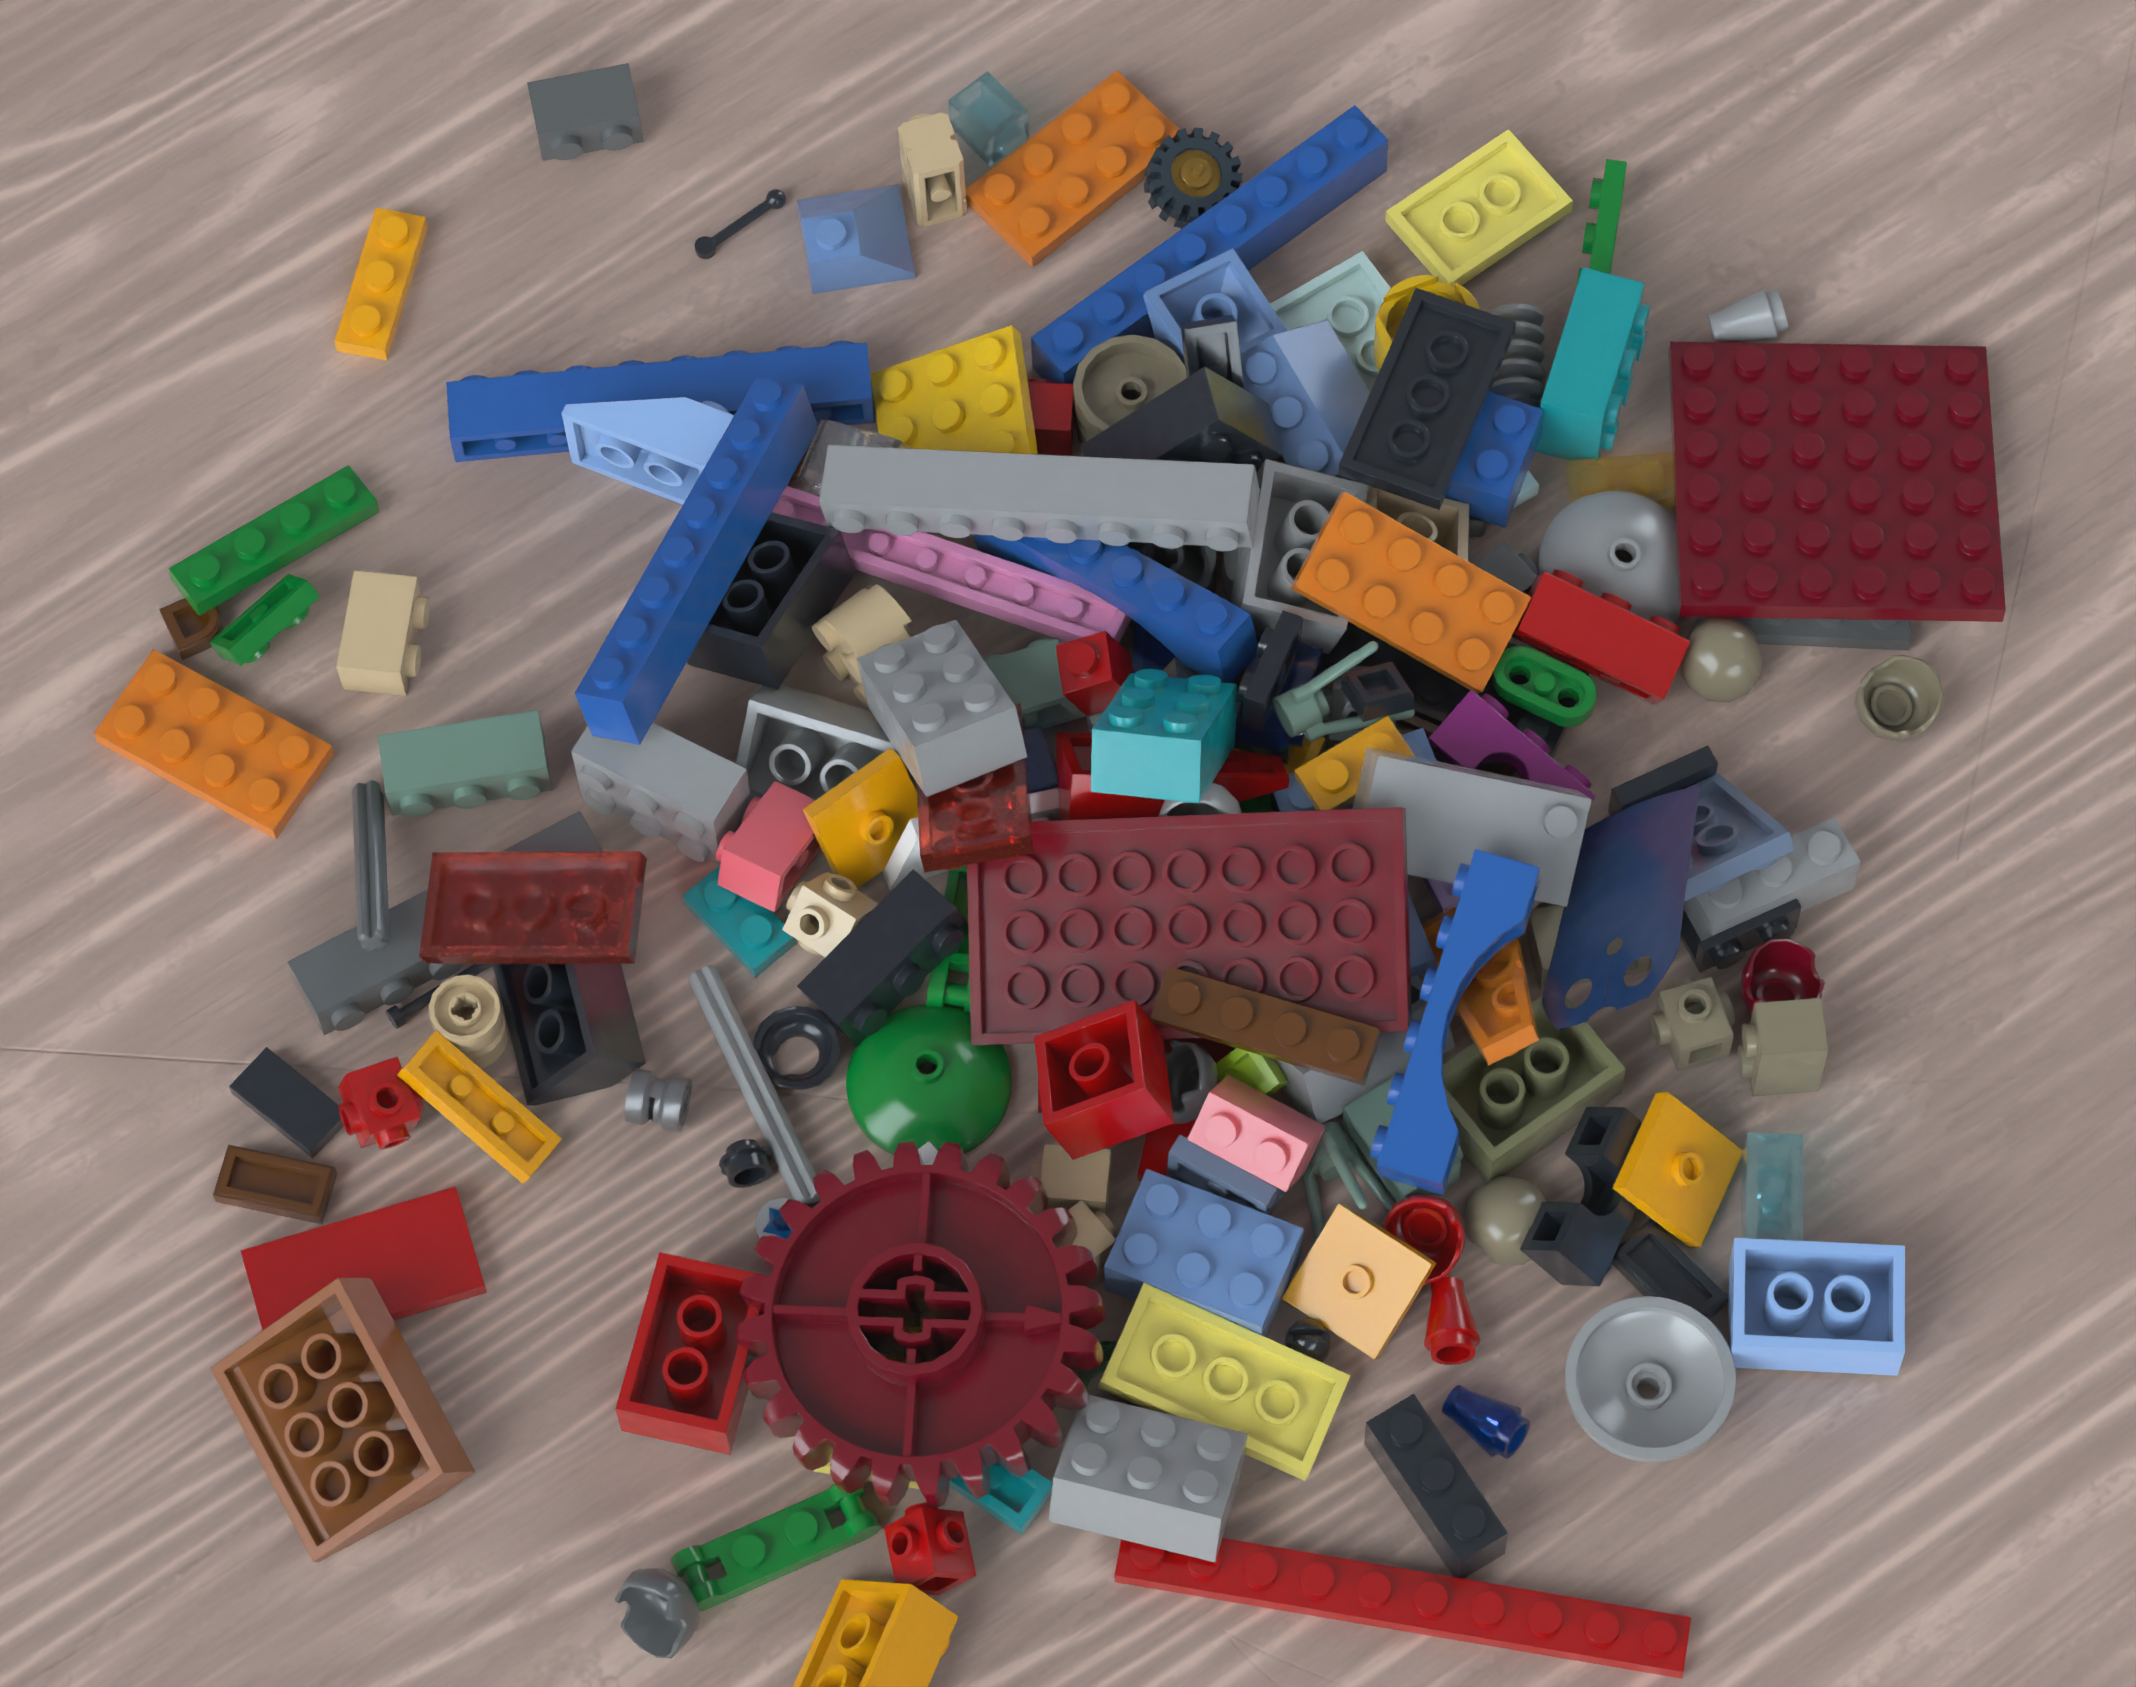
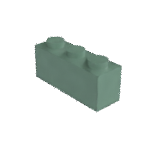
M539 710L378 735L385 794L392 816L402 814L406 817H421L429 814L433 809L451 806L471 809L482 806L489 800L508 797L513 800H528L538 796L540 792L552 791L546 743Z

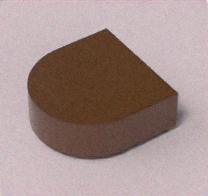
M184 598L159 609L182 660L211 648L212 646L209 642L223 630V621L217 606L199 616Z

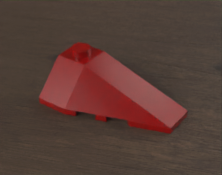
M1057 732L1056 753L1059 813L1062 820L1159 816L1161 807L1165 802L1163 799L1091 792L1092 733ZM1232 750L1212 783L1222 785L1238 802L1288 788L1289 776L1279 756Z

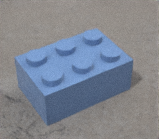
M1146 1169L1104 1266L1105 1290L1135 1301L1143 1283H1146L1267 1337L1282 1302V1297L1287 1290L1303 1252L1304 1228Z

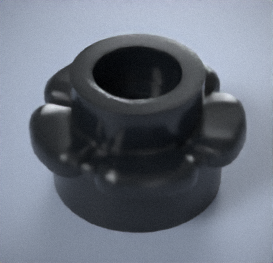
M739 1140L727 1147L726 1154L719 1161V1167L722 1174L727 1176L731 1186L736 1188L755 1186L765 1181L771 1175L772 1170L769 1161L772 1159L773 1153L767 1146L760 1147L756 1140Z

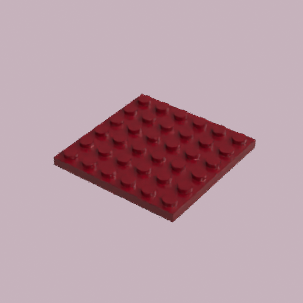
M1670 341L1668 357L1679 617L2003 622L2006 605L1986 346Z

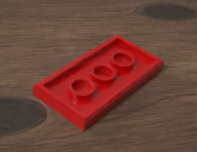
M456 1186L240 1250L262 1331L337 1278H371L394 1321L487 1293Z

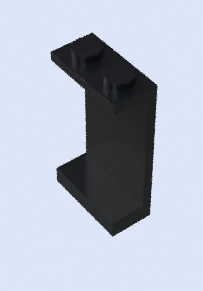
M1707 745L1611 789L1608 812L1611 816L1642 801L1685 789L1716 775L1718 761ZM1796 898L1701 941L1683 909L1680 939L1700 973L1714 966L1717 969H1725L1743 959L1746 951L1760 946L1769 939L1790 938L1794 934L1795 929H1797L1802 906Z

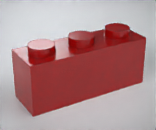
M1554 569L1552 574L1544 571L1535 577L1527 594L1532 598L1511 637L1653 705L1665 699L1691 642L1678 635L1680 628L1677 625L1657 616H1651L1649 621L1630 612L1632 605L1629 602L1613 594L1603 592L1601 597L1581 589L1583 585L1581 579L1565 571Z

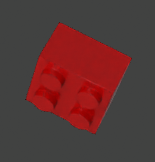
M1135 1000L1034 1037L1043 1125L1072 1160L1174 1123L1163 1035Z

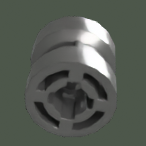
M636 1068L628 1087L625 1103V1122L644 1125L648 1121L658 1122L665 1130L681 1132L689 1111L692 1080L680 1076H672L668 1080L658 1078L654 1071Z

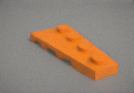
M1457 906L1421 923L1436 960L1437 968L1435 969H1438L1444 950L1436 947L1442 920L1445 915L1454 917ZM1519 937L1503 947L1478 971L1461 996L1455 1011L1488 1065L1505 1057L1512 1056L1519 1050L1539 1041Z

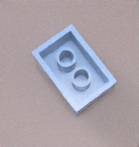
M1734 1238L1729 1259L1728 1346L1733 1356L1735 1368L1898 1376L1905 1354V1246Z

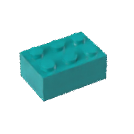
M1583 267L1540 404V408L1544 410L1541 440L1536 450L1537 453L1597 468L1602 449L1612 451L1620 420L1617 419L1621 405L1626 406L1633 382V375L1631 374L1635 361H1640L1647 336L1645 328L1651 305L1642 303L1645 283Z
M1143 669L1136 673H1130L1092 729L1091 792L1200 803L1235 746L1237 684L1221 683V679L1213 675H1195L1189 679L1168 677L1166 672L1157 669Z

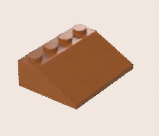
M371 1278L335 1279L210 1367L313 1562L324 1560L430 1503L475 1472Z

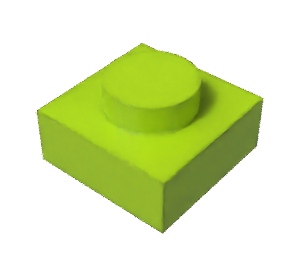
M1235 1048L1216 1063L1218 1066V1084L1227 1075H1230L1270 1097L1289 1082L1274 1059Z

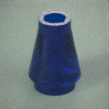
M1457 1385L1453 1388L1442 1407V1413L1452 1419L1491 1457L1499 1454L1508 1459L1513 1456L1522 1445L1530 1427V1420L1521 1415L1520 1407L1470 1391L1462 1385Z

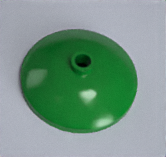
M926 1004L916 1005L890 1013L883 1026L876 1033L867 1036L854 1048L846 1075L848 1103L856 1123L875 1145L894 1155L898 1144L905 1141H914L917 1149L929 1141L937 1151L945 1142H954L960 1144L964 1154L970 1152L986 1141L999 1126L1007 1111L1012 1089L1010 1063L1003 1045H973L971 1043V1014L945 1005L943 1008L928 1007ZM925 1062H931L937 1066L936 1071L931 1074H922L917 1069Z

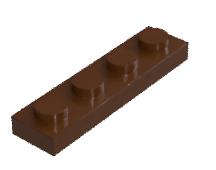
M1167 966L1150 1017L1154 1024L1365 1086L1382 1034L1379 1028L1170 966Z

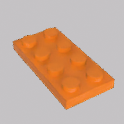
M1116 70L967 187L966 203L1033 268L1147 178L1144 176L1145 170L1156 148L1160 146L1162 140L1168 135L1173 138L1180 129Z
M1347 492L1341 493L1336 500L1290 588L1467 689L1473 690L1476 694L1483 692L1532 598Z
M154 649L93 733L97 743L274 839H277L335 755L331 744Z

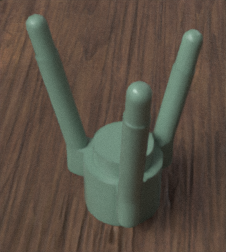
M1371 641L1359 650L1354 651L1306 684H1301L1273 698V705L1279 721L1290 737H1295L1304 732L1311 743L1327 734L1369 727L1384 718L1381 717L1362 722L1360 717L1356 716L1325 723L1322 722V717L1329 714L1330 710L1321 688L1378 649V644L1375 641ZM1413 709L1389 715L1388 717L1392 722L1413 717L1415 711Z
M1336 1122L1322 1124L1326 1128L1303 1174L1315 1242L1325 1227L1316 1177L1319 1174L1325 1181L1341 1177L1358 1208L1365 1209L1368 1206V1202L1351 1171L1352 1167H1354L1388 1213L1395 1204L1362 1159L1355 1142L1347 1140L1341 1125Z

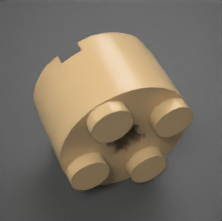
M870 584L866 588L861 589L812 626L817 639L828 650V652L822 655L828 669L839 681L848 677L855 685L853 691L866 710H869L856 658L874 652L884 645L894 644L913 636L907 626L912 620L898 602L884 588L877 584L873 587Z

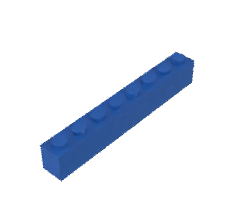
M1354 105L1031 337L1032 368L1041 378L1047 379L1052 383L1073 384L1078 364L1093 347L1113 337L1139 335L1155 339L1143 298L1145 291L1232 248L1248 271L1384 174L1387 171V137Z
M836 341L828 346L813 348L783 346L775 351L759 353L737 350L727 352L723 356L706 358L684 355L675 357L670 361L653 363L630 360L622 362L618 366L600 368L577 365L565 371L547 373L524 370L515 373L513 376L494 378L471 375L464 377L460 381L446 382L449 434L455 462L569 452L562 418V411L566 404L686 397L700 403L703 401L715 402L727 409L730 414L735 415L756 377L804 385L818 428L875 423L867 342Z
M756 377L575 691L576 698L592 736L640 745L819 429L804 385Z

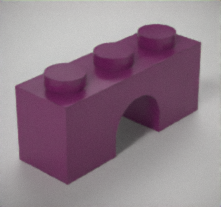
M1470 690L1428 739L1435 758L1442 763L1476 770L1489 763H1503L1512 767L1521 779L1578 790L1592 799L1591 804L1596 797L1589 790L1592 786L1591 782L1582 772L1569 764L1564 768L1548 755L1550 748L1546 742L1529 729H1525L1523 733L1506 719L1509 713L1504 706L1488 694L1480 697L1473 690Z

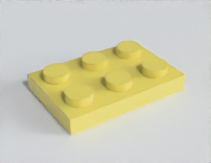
M1508 129L1386 210L1385 222L1433 276H1439L1438 281L1455 286L1456 282L1462 286L1572 212L1573 200Z

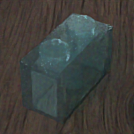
M1747 1132L1742 1153L1741 1238L1803 1241L1804 1135Z

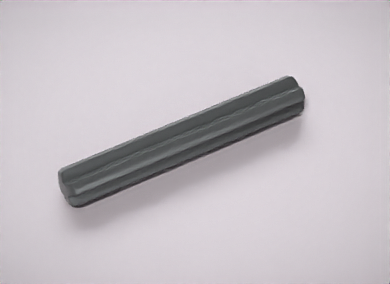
M373 780L366 784L357 783L352 790L357 938L361 941V947L370 952L375 948L384 949L390 941L384 794L380 791V784Z

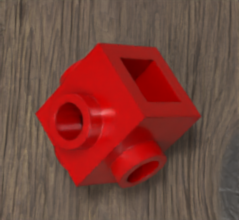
M398 1056L346 1073L338 1086L343 1103L339 1104L341 1121L348 1135L356 1134L361 1148L376 1143L380 1150L400 1145L411 1138L409 1132L414 1130L421 1119L420 1112L424 1110L422 1096L397 1076L402 1069Z
M927 1502L919 1503L908 1507L905 1510L904 1517L884 1527L895 1583L912 1584L927 1595L939 1596L976 1576L963 1511L930 1507Z

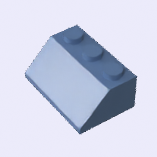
M1326 320L1273 334L1240 354L1244 390L1269 404L1282 457L1286 464L1354 481L1338 475L1339 463L1369 397L1370 390L1329 321Z

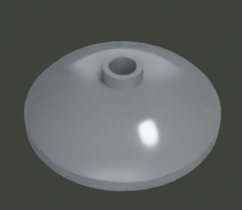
M1605 491L1587 495L1574 501L1554 518L1539 548L1537 560L1539 575L1544 571L1552 574L1554 569L1565 571L1583 581L1581 589L1601 597L1602 593L1606 592L1626 600L1632 605L1630 612L1649 621L1651 616H1657L1674 624L1677 623L1681 617H1679L1676 527L1675 516L1657 502L1638 494L1623 491ZM1615 551H1628L1632 556V561L1629 563L1619 561L1615 556Z
M1643 1296L1615 1302L1597 1312L1582 1326L1568 1352L1564 1383L1568 1404L1575 1419L1596 1443L1624 1458L1642 1462H1662L1674 1460L1698 1450L1717 1434L1725 1423L1734 1401L1736 1370L1727 1342L1708 1318L1681 1302L1662 1297ZM1642 1385H1651L1657 1390L1658 1395L1654 1398L1646 1399L1639 1395L1637 1389Z

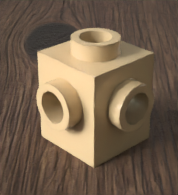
M827 871L809 882L802 881L796 886L787 901L786 908L790 910V914L782 930L796 938L798 944L804 950L826 957L878 903L859 892L856 885L848 878L838 874H831Z

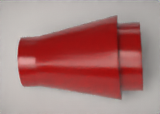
M1444 1277L1431 1283V1301L1424 1346L1430 1351L1432 1360L1439 1364L1457 1365L1468 1362L1476 1355V1347L1480 1343V1336L1465 1295L1463 1280L1457 1277Z

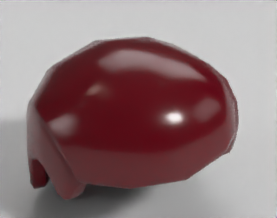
M1791 938L1769 939L1754 949L1741 972L1740 978L1741 997L1751 1015L1754 1003L1822 997L1821 992L1824 990L1825 981L1820 979L1816 971V956L1810 948Z

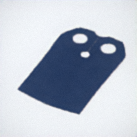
M1701 785L1642 801L1584 830L1568 904L1563 909L1542 996L1543 1009L1548 1020L1557 1030L1588 1022L1594 1013L1604 1007H1615L1618 1011L1649 997L1674 961L1680 944L1689 859ZM1621 938L1623 944L1618 952L1608 955V945L1614 939ZM1640 957H1650L1652 967L1648 976L1636 986H1627L1624 983V976L1628 967ZM1581 979H1590L1592 990L1588 998L1576 1008L1566 1007L1565 997L1570 987Z

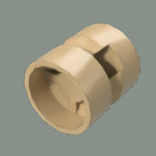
M469 974L454 976L442 982L433 992L429 1003L430 1021L434 1032L437 1030L481 1069L496 1062L505 1051L508 1042V1030L500 998L494 987L483 978Z

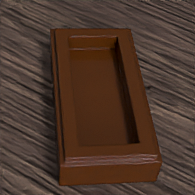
M228 1144L213 1197L218 1203L323 1224L337 1177V1171L333 1166Z

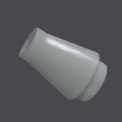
M1761 288L1718 312L1707 314L1715 342L1777 338L1778 332L1789 329L1778 289L1765 292L1764 288Z

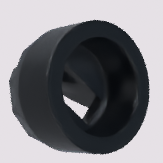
M1305 1318L1295 1322L1288 1329L1285 1337V1346L1323 1362L1330 1351V1335L1319 1321ZM1320 1335L1322 1340L1302 1339L1294 1341V1336Z

